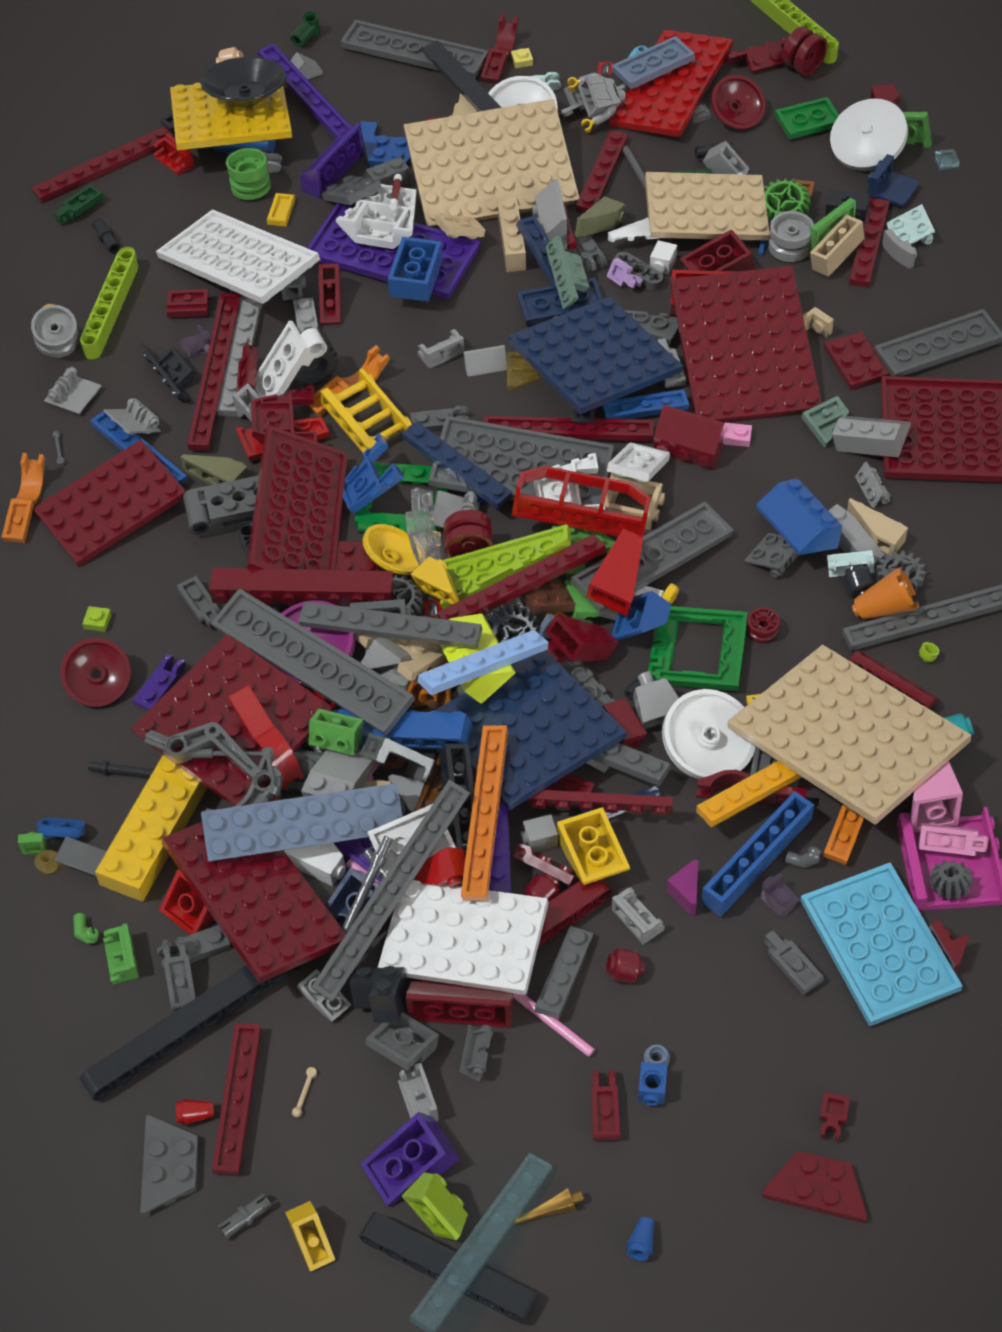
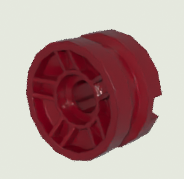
M769 608L753 610L749 614L747 621V635L749 638H753L756 643L760 644L774 641L777 638L780 625L777 613Z

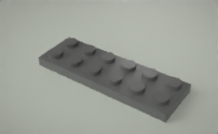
M981 309L874 346V351L891 376L903 377L1001 343L1002 332L987 312Z

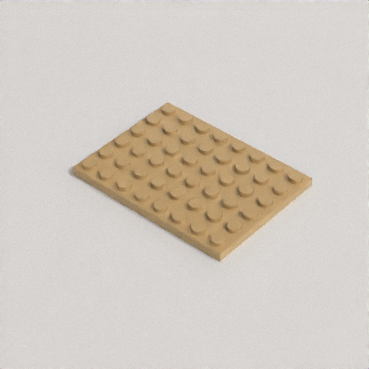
M554 99L404 124V132L425 223L428 227L440 228L435 223L436 214L474 217L477 221L498 218L497 200L517 198L519 214L532 212V205H535V196L554 179L559 181L563 202L566 205L577 204L579 195Z
M823 644L727 721L730 730L875 825L971 742V734Z

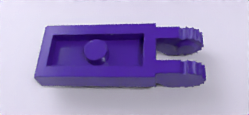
M167 654L162 659L160 667L156 668L132 700L133 704L148 711L177 683L179 676L186 667V662L181 659L178 660L173 666L172 672H169L168 670L174 662V657Z

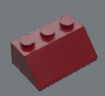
M663 405L654 435L653 448L670 452L671 457L714 469L723 450L725 423Z

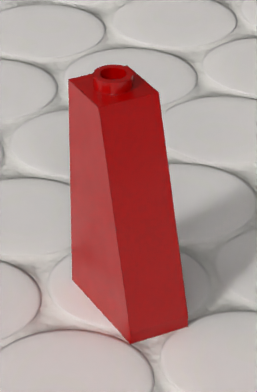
M625 529L621 531L589 583L586 598L628 616L634 596L643 544L642 537Z

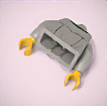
M597 73L581 76L578 80L570 77L567 81V85H571L568 87L569 92H576L579 87L588 116L593 118L592 120L584 119L581 122V127L585 124L589 125L588 128L584 129V133L591 132L594 124L599 125L609 119L616 112V108L621 101L625 99V91L622 89L617 90L613 79L605 78Z

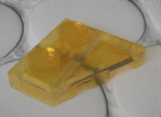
M507 352V390L515 389L542 377L518 352Z

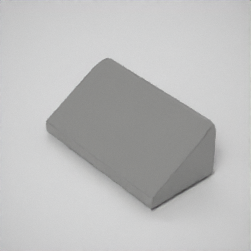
M505 346L465 351L464 365L467 376L506 371Z

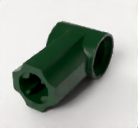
M308 11L304 13L302 23L290 35V40L295 46H303L311 36H316L320 33V23L316 12Z

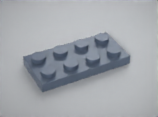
M674 36L612 65V71L630 89H633L695 60V53Z

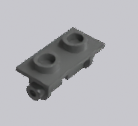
M468 1025L459 1072L476 1082H480L483 1073L487 1069L488 1052H486V1049L489 1048L491 1037L493 1036L492 1028L488 1025H482L481 1029Z

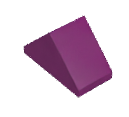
M698 860L691 861L667 880V893L690 916H695Z

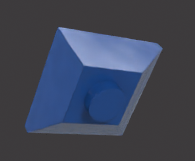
M653 591L633 596L628 616L620 613L617 614L612 636L616 640H620L666 624L669 618L671 603Z

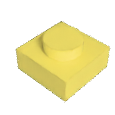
M529 48L511 51V58L515 68L533 65V58Z

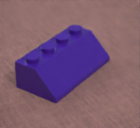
M356 123L343 131L312 162L311 166L301 174L302 192L321 199V193L326 191L328 186L336 184L364 154L360 124Z

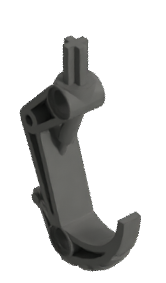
M210 722L171 735L170 737L150 730L145 735L144 743L164 750V755L171 757L177 763H184L193 758H213V756H225L252 780L246 796L233 807L271 802L272 800H278L282 795V780L284 779L280 771L273 766L272 761L275 759L273 749L265 747L261 752L243 751L216 722ZM177 746H184L182 751L177 753L174 752V749ZM248 756L262 757L259 766ZM263 781H271V784L268 787H260Z

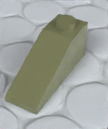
M604 196L577 218L575 236L582 237L614 229L620 223H623L625 219V204Z
M187 454L181 456L183 470L210 485L249 477L247 466L232 458Z

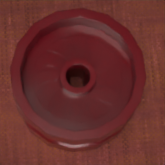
M801 26L795 29L786 40L781 53V61L804 76L811 75L821 65L827 52L828 42L826 38L814 34L810 29Z
M472 509L460 510L448 516L443 523L445 554L448 558L493 546L491 520L481 511Z

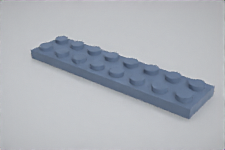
M393 783L201 812L207 859L210 862L368 838V831L401 818L402 811L398 785Z

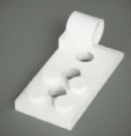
M289 320L256 373L255 380L257 383L254 391L260 398L277 394V396L283 395L301 366H309L314 358H318L326 352L327 345L318 330L309 328L300 334L293 321Z

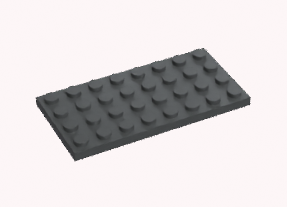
M446 416L440 437L511 490L512 498L509 500L512 501L515 498L516 486L521 472L543 466L552 467L558 464L563 466L571 463V460L579 458V460L588 458V455L596 453L598 474L590 475L608 478V463L612 459L614 445L451 416ZM433 462L428 486L462 492L472 491ZM534 481L523 483L521 493L536 496ZM578 484L581 505L600 504L603 489Z

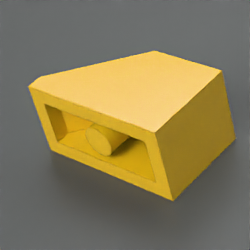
M311 1201L285 1212L310 1272L335 1260L318 1214Z

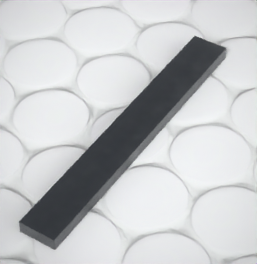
M438 40L422 47L424 55L478 112L502 108Z

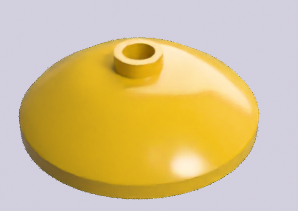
M376 524L370 526L363 535V546L370 559L382 569L393 571V574L410 575L425 561V555L419 543L408 533L397 527Z

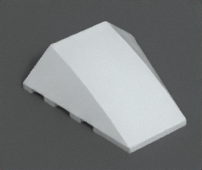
M381 184V189L366 196L364 200L360 199L357 201L353 209H347L343 217L339 216L336 218V223L355 243L394 249L400 245L402 237L412 236L416 190L400 187L397 209L393 211L389 208L393 186Z

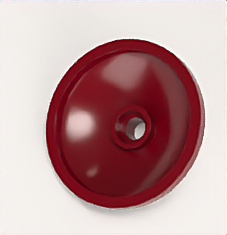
M726 76L715 85L712 91L711 105L716 117L724 125L732 129H750L758 124L765 113L766 103L762 90L754 81L745 76Z
M89 638L72 646L64 656L60 671L61 681L66 692L78 703L90 707H101L115 702L124 694L130 682L131 667L126 654L117 644L102 638ZM94 671H100L101 676L94 678L92 676Z

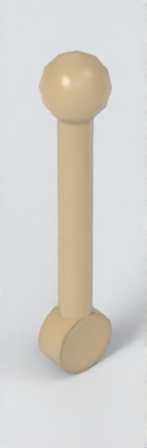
M313 1067L306 1070L307 1079L297 1106L292 1110V1115L296 1118L302 1115L301 1108L310 1083L317 1076V1071Z

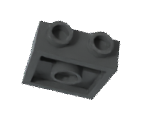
M402 1012L399 1022H387L378 1026L366 1038L365 1045L408 1071L417 1061L422 1063L437 1049L439 1034Z

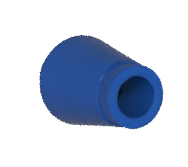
M647 1217L639 1218L626 1244L627 1254L630 1258L637 1261H646L652 1255L655 1224L652 1219Z

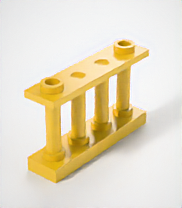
M363 368L359 370V382L342 392L333 394L328 387L321 391V404L362 453L367 448L371 450L376 443L374 440L375 436L369 437L365 430L387 417L395 425L380 433L385 439L400 431L403 433L412 426L409 418L401 414L377 386L373 376L367 374ZM363 389L370 395V397L350 408H345L341 404V401ZM375 403L382 409L381 412L361 423L353 418V415Z

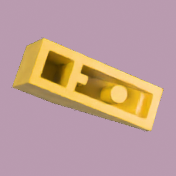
M428 557L410 574L416 584L419 585L420 590L450 605L460 601L453 580L447 571L448 566L442 560Z

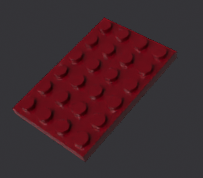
M140 439L38 504L33 510L75 564L80 567L183 500V495L186 491Z

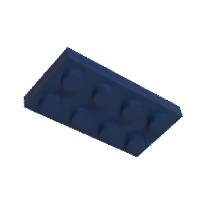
M587 279L589 288L585 292L576 290L578 299L567 310L562 308L556 285L517 292V300L526 326L540 324L555 316L563 315L603 299L596 279Z

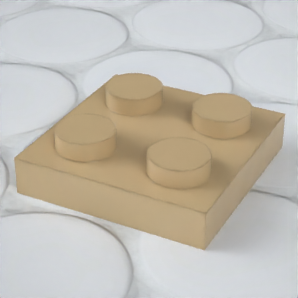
M436 214L435 223L448 237L458 238V236H465L469 239L484 237L485 229L474 217Z

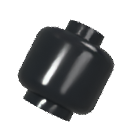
M860 564L846 569L845 575L842 577V582L850 597H858L875 584L869 568L862 567Z

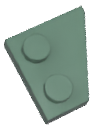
M836 396L803 412L801 418L825 448L833 438L832 433L838 418L847 417L849 410L840 398Z

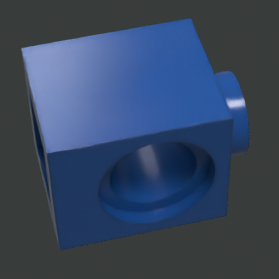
M641 1062L638 1102H643L648 1106L664 1104L668 1064ZM656 1083L658 1087L649 1088L647 1084Z

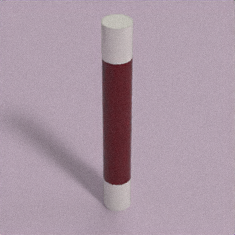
M396 174L393 181L389 208L393 211L397 209L402 180L400 174Z

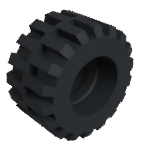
M321 331L319 333L327 345V350L322 356L314 358L309 366H301L293 379V382L298 383V385L303 386L305 384V386H309L311 384L316 385L320 381L323 382L326 380V377L331 376L332 371L337 367L338 355L327 336Z

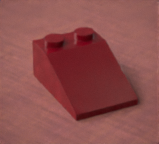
M732 229L680 258V261L687 270L732 272L755 270L752 253Z

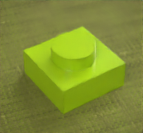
M88 606L82 623L85 630L106 632L111 617V610Z

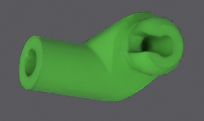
M75 914L73 916L74 936L86 944L95 943L98 940L99 931L96 928L92 930V927H86L85 914Z

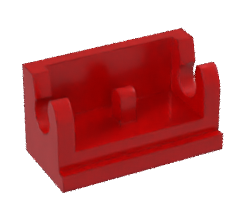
M165 134V137L154 144L156 148L162 145L161 149L154 153V158L176 175H180L194 166L192 151L189 149L177 150L176 139L170 134Z

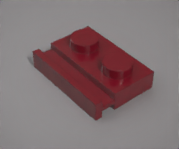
M208 289L168 290L167 318L208 316Z

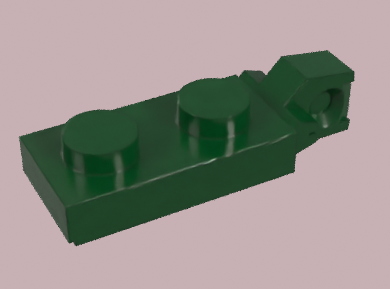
M89 184L61 203L62 206L54 213L56 222L63 225L69 222V219L76 218L104 199V193Z

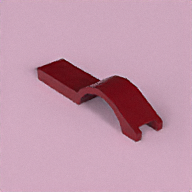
M505 14L500 15L496 43L494 48L489 49L481 74V82L500 83L507 58L511 55V51L514 48L519 16H515L514 21L505 20Z
M735 769L723 770L698 779L697 787L701 789L697 790L696 798L709 799L712 793L718 789L733 786L751 775ZM785 786L755 804L780 807L794 791L806 799L807 788Z

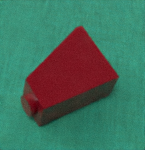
M561 614L555 615L545 631L572 662L608 660L619 644L606 628Z

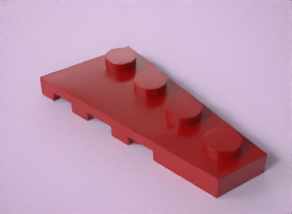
M322 417L294 421V432H317V441L330 437L329 430ZM236 427V433L249 462L261 459L264 440L253 438L252 428L243 429V427Z

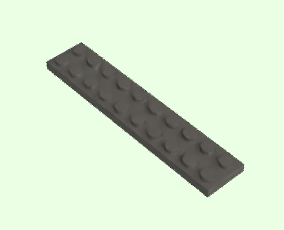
M240 588L211 622L212 626L223 634H228L261 658L353 716L363 719V722L385 736L388 735L415 700L411 693Z

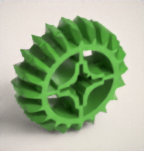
M785 177L784 181H780L777 178L776 183L770 181L769 187L764 186L763 192L765 194L768 225L771 224L772 219L782 212L796 211L808 215L811 206L810 194L807 192L806 186L802 187L801 182L795 184L794 178L788 181Z

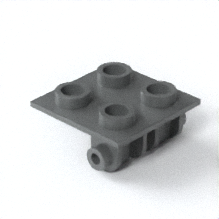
M768 533L747 556L744 562L769 567L770 575L773 578L782 576L785 568H789L790 564L799 555L781 535Z

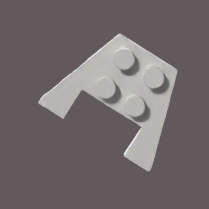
M596 453L589 454L588 458L579 460V458L573 459L571 463L563 466L559 464L552 466L579 473L598 474ZM549 478L535 480V494L538 497L559 501L564 481ZM569 483L564 502L581 505L578 484ZM599 504L584 505V506L599 508Z

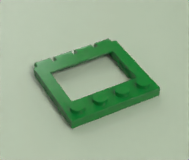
M374 462L380 477L393 464ZM395 464L400 468L404 476L397 484L403 482H410L416 486H422L425 483L429 484L432 466ZM437 487L436 494L434 495L432 515L438 490L448 493L449 489ZM372 502L356 512L354 521L355 527H358V532H366L370 526L376 524L397 527L410 536H417V531H420V536L436 537L437 533L442 532L441 527L430 525L432 516L369 512Z
M671 606L666 624L654 628L648 671L655 677V681L665 678L671 686L739 691L748 612ZM679 621L724 625L717 675L696 671H671Z

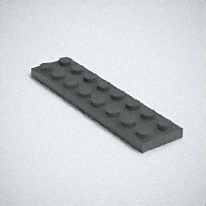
M354 20L340 41L341 48L438 70L422 51V47L438 40L474 79H476L483 68L489 52L488 50L359 20Z
M703 502L642 537L643 544L634 592L731 537L734 530L706 502ZM604 559L571 578L570 583L585 598L589 583ZM586 598L599 613L607 609V607Z

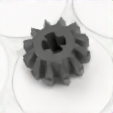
M954 859L949 863L943 860L941 864H935L930 873L932 892L937 893L938 898L945 896L948 901L951 898L959 901L961 896L968 895L969 890L973 886L971 870L966 868L964 862L957 864Z

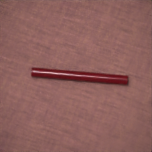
M563 202L567 218L568 244L570 249H575L577 243L567 205Z

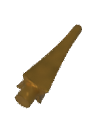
M567 1188L533 1210L514 1218L512 1223L517 1225L541 1217L576 1211L574 1204L584 1201L581 1190L570 1194Z

